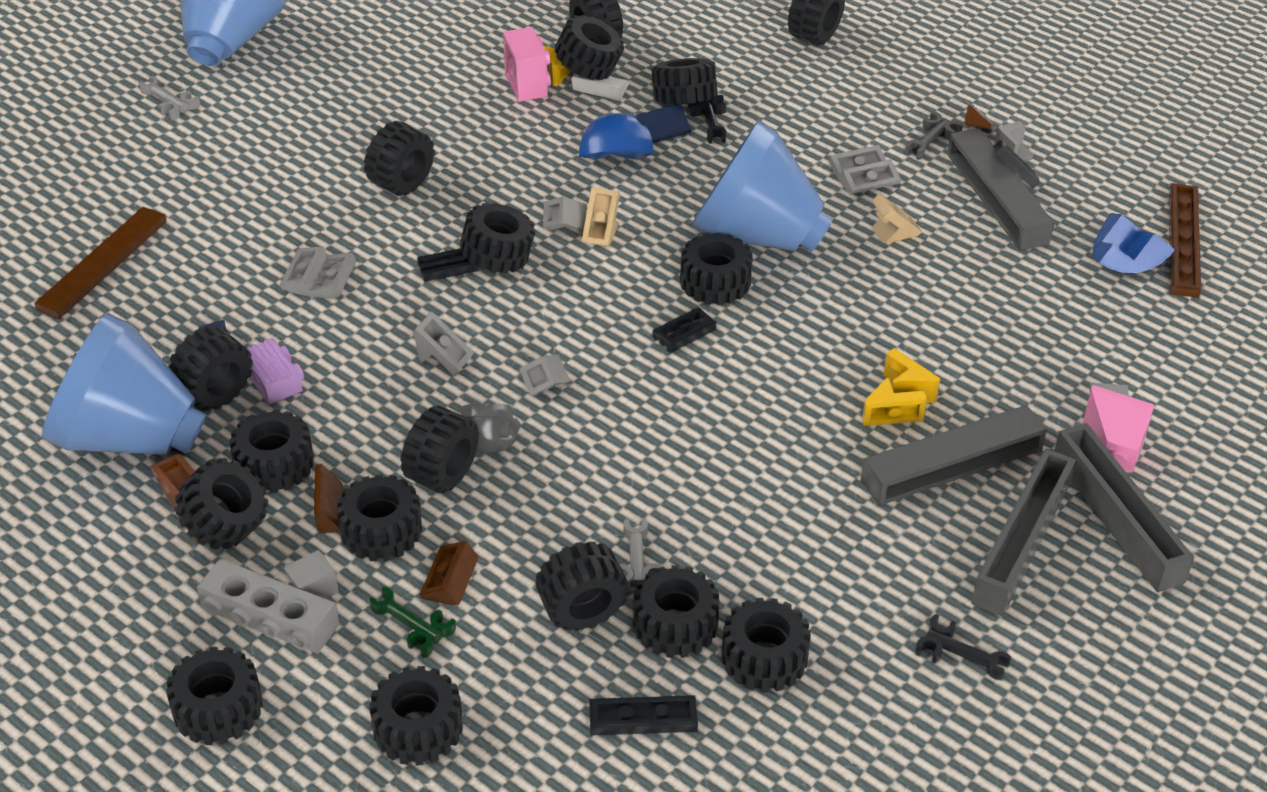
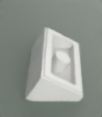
M577 74L572 77L573 90L617 101L621 100L629 85L627 80L610 76L599 81L596 79L589 80Z

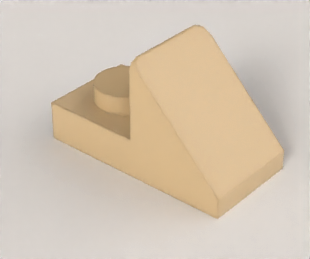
M591 187L582 242L610 246L619 222L616 221L620 198L619 191Z
M879 193L872 200L878 209L876 215L880 218L873 225L872 229L883 243L886 244L919 236L922 233L910 215Z

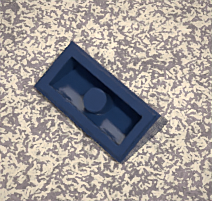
M674 104L635 115L638 117L639 123L648 128L653 143L691 132V127L681 105Z

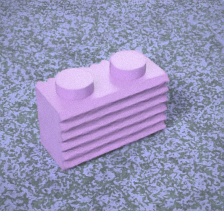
M270 338L269 341L265 340L263 343L259 342L258 345L254 344L252 347L248 346L247 350L250 351L251 359L253 360V366L250 368L252 370L250 380L255 384V387L260 391L268 405L302 392L301 381L304 380L303 371L298 363L292 364L291 356L286 346L280 347L274 338Z

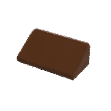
M968 104L964 122L966 125L985 129L994 128V123L973 104Z
M322 464L315 466L314 515L317 531L319 533L340 532L337 501L338 498L342 497L341 493L344 490V486Z
M467 541L440 546L419 596L421 599L449 605L460 604L478 561L477 553Z

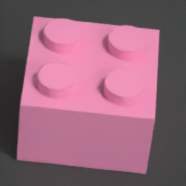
M533 27L504 31L505 75L518 102L548 97L547 86L551 85V79L547 71V65H550V56L548 50L543 48L541 36L536 35Z

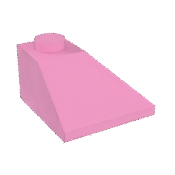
M1093 385L1083 424L1087 423L1122 468L1132 473L1142 451L1155 405Z

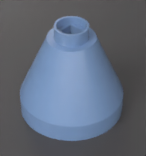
M180 0L183 37L188 44L187 54L193 60L203 65L218 66L221 59L232 56L282 11L286 0Z
M758 120L716 183L691 226L703 234H729L733 238L743 240V243L790 251H795L801 245L812 252L825 235L833 219L821 212L824 202L778 132Z
M107 313L91 330L66 372L48 411L42 430V439L65 450L167 455L173 447L187 454L194 444L207 414L193 408L196 398L132 324Z

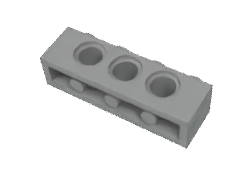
M222 559L216 562L197 586L201 607L207 613L232 620L241 627L247 626L258 630L269 638L281 639L291 643L300 650L306 649L319 654L340 625L335 602Z

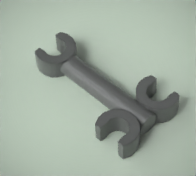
M932 111L930 119L926 117L923 119L922 127L929 132L919 140L908 141L905 146V154L908 155L910 152L916 151V159H922L925 154V148L944 132V137L949 140L951 133L962 131L963 124L958 121H949L946 118L942 119L940 113Z

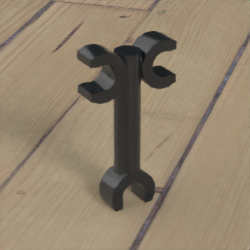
M716 95L707 101L688 104L691 116H700L704 112L709 127L707 130V142L709 144H712L713 137L721 138L722 143L726 142L727 131L724 127L718 125L715 115L726 113V103H723V95Z
M935 614L931 617L927 635L917 641L916 656H920L925 649L932 650L934 652L932 662L936 664L940 661L944 649L986 667L987 674L991 678L1002 681L1005 669L997 665H1002L1006 668L1010 666L1011 656L1008 653L997 651L989 654L953 639L956 622L951 621L948 627L942 628L938 626L939 615Z

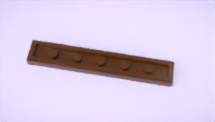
M1171 183L1169 189V245L1175 249L1170 255L1171 295L1199 298L1201 293L1198 187Z
M146 207L139 209L34 303L36 311L57 319L64 316L167 222L165 214Z

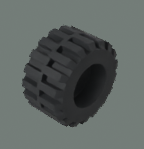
M569 0L570 18L575 15L594 17L610 25L622 38L623 18L617 0Z
M793 0L788 15L789 33L812 44L824 45L829 41L840 24L845 0Z
M575 15L567 20L555 44L554 51L557 54V59L569 71L580 77L599 81L603 80V78H609L624 51V42L618 32L605 22L591 16Z
M704 58L675 59L661 62L651 69L654 100L669 105L692 104L707 101L718 94L716 65L711 60Z
M402 121L387 123L384 128L381 127L377 134L372 137L371 143L366 149L367 154L364 157L366 177L371 182L397 196L409 195L411 191L414 192L419 185H422L424 179L430 173L429 170L433 165V157L435 155L433 141L430 140L431 138L427 134Z
M482 203L481 206L476 205L473 207V210H469L460 240V250L463 251L462 255L469 259L471 264L479 266L482 270L486 269L493 273L501 272L502 274L508 273V271L516 272L528 262L536 229H534L535 225L526 214H522L517 208L514 209L506 204Z
M707 233L703 234L702 237H694L693 241H688L685 244V248H682L680 282L682 290H686L685 294L689 297H694L695 301H703L708 305L712 303L717 305L734 303L735 299L740 300L744 297V293H748L751 286L753 255L750 247L747 244H743V240L733 238L729 234L721 235V233H715L710 235Z
M206 326L204 330L199 328L195 330L193 335H187L184 338V342L178 344L175 348V354H172L170 357L171 364L168 365L196 398L194 406L198 409L202 408L204 411H210L212 408L214 410L220 409L223 404L228 405L234 397L237 398L241 394L240 391L248 384L247 379L251 377L252 370L250 368L253 366V360L251 359L250 351L228 332L217 326L215 328Z
M440 405L432 406L428 411L425 410L413 424L404 442L400 459L403 475L437 493L444 494L448 490L454 489L464 478L474 460L479 440L477 424L473 420Z
M265 410L259 412L260 414L258 415L252 414L248 416L246 421H240L237 424L238 429H233L229 442L232 459L240 462L241 467L247 466L250 468V473L253 476L257 475L261 480L259 485L265 487V490H269L271 493H277L280 489H285L286 491L292 489L294 484L299 485L303 482V477L310 475V468L314 466L313 448L309 427L306 422H303L301 417L298 415L293 416L292 412L288 411L281 413L280 410H273L272 412H266Z
M220 458L217 462L212 459L202 464L180 487L179 493L175 498V502L178 504L175 512L176 515L181 516L179 520L181 527L186 526L189 530L187 534L191 538L193 536L198 538L197 543L203 546L208 543L212 549H218L220 546L223 549H230L233 545L237 546L262 523L267 514L265 508L268 506V499L263 497L267 492L265 487L259 485L261 481L257 475L253 476L250 473V468L247 466L241 467L240 462L235 460L228 463L226 458ZM214 496L221 499L227 505L230 512L223 509L215 501Z
M376 474V477L373 478L366 476L360 482L354 481L350 484V489L345 488L342 491V497L338 498L337 515L342 543L346 545L347 550L351 554L356 552V556L361 559L369 557V561L377 562V559L388 561L391 560V557L396 556L399 558L404 555L405 550L410 551L414 548V542H418L421 537L422 520L419 496L416 494V489L413 486H408V481L404 479L397 480V476L393 475L383 477V474Z
M589 541L586 544L579 542L571 547L566 546L561 549L562 551L552 554L549 557L550 560L541 565V571L536 574V589L550 621L558 628L563 627V630L570 631L575 629L579 631L584 628L595 627L597 624L609 620V617L612 615H616L620 611L619 607L625 605L627 601L626 597L630 591L628 581L614 552L603 543L596 544L594 541Z
M671 565V569H666L665 567L657 568V573L649 572L645 575V580L639 581L633 596V628H635L637 639H642L641 644L646 649L652 647V653L657 655L665 653L668 658H674V655H680L681 658H685L691 652L695 655L702 652V646L708 648L712 644V638L716 637L718 630L720 600L718 589H715V583L711 579L705 580L706 574L701 571L695 573L691 567L686 566L685 569H680L679 565ZM679 609L686 612L676 614L667 612V610Z
M762 597L756 598L755 602L744 601L742 602V608L736 606L731 610V615H727L723 626L721 659L722 664L725 665V671L729 676L734 675V681L737 684L745 683L746 688L752 691L754 688H760L761 692H769V689L774 688L777 692L783 690L784 685L791 687L796 684V678L801 679L808 664L811 630H809L807 619H802L803 613L799 609L792 610V604L786 601L781 604L778 603V599L771 598L770 601H764ZM757 642H769V643H773V644H775V645H777V646H775V647H762V646H758V645H756V644H754V643H757Z
M218 646L210 647L209 651L203 652L202 649L195 651V655L192 657L187 655L181 659L182 665H175L172 669L173 676L167 679L168 689H166L174 723L176 727H179V731L184 737L189 735L190 741L198 743L200 740H204L205 745H213L214 741H220V744L228 743V739L231 737L238 739L243 736V730L250 731L254 726L253 720H259L263 699L258 675L254 668V663L250 658L246 659L244 653L240 651L233 653V649L225 647L223 650H218ZM215 692H227L214 699H203Z
M410 666L402 668L403 672L401 673L394 671L388 674L389 680L382 679L377 684L378 690H373L369 709L374 740L377 741L379 750L386 752L389 759L394 761L396 758H400V764L408 765L410 761H414L416 766L424 765L423 761L429 759L433 763L439 760L438 755H448L451 752V745L456 746L460 740L459 734H462L463 719L459 689L456 683L452 684L451 677L447 674L440 676V670L432 668L428 671L425 666H417V669L410 670ZM416 711L431 713L420 719L403 718L405 715Z

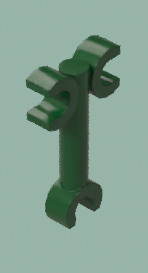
M384 586L381 588L384 601H377L373 597L369 599L372 612L380 615L389 613L415 630L408 635L407 646L409 649H412L416 644L423 643L420 647V654L423 658L428 657L432 653L433 643L437 644L442 637L451 636L456 630V620L453 618L446 624H440L443 621V612L440 609L431 614L430 624L397 603L394 598V592L389 587Z

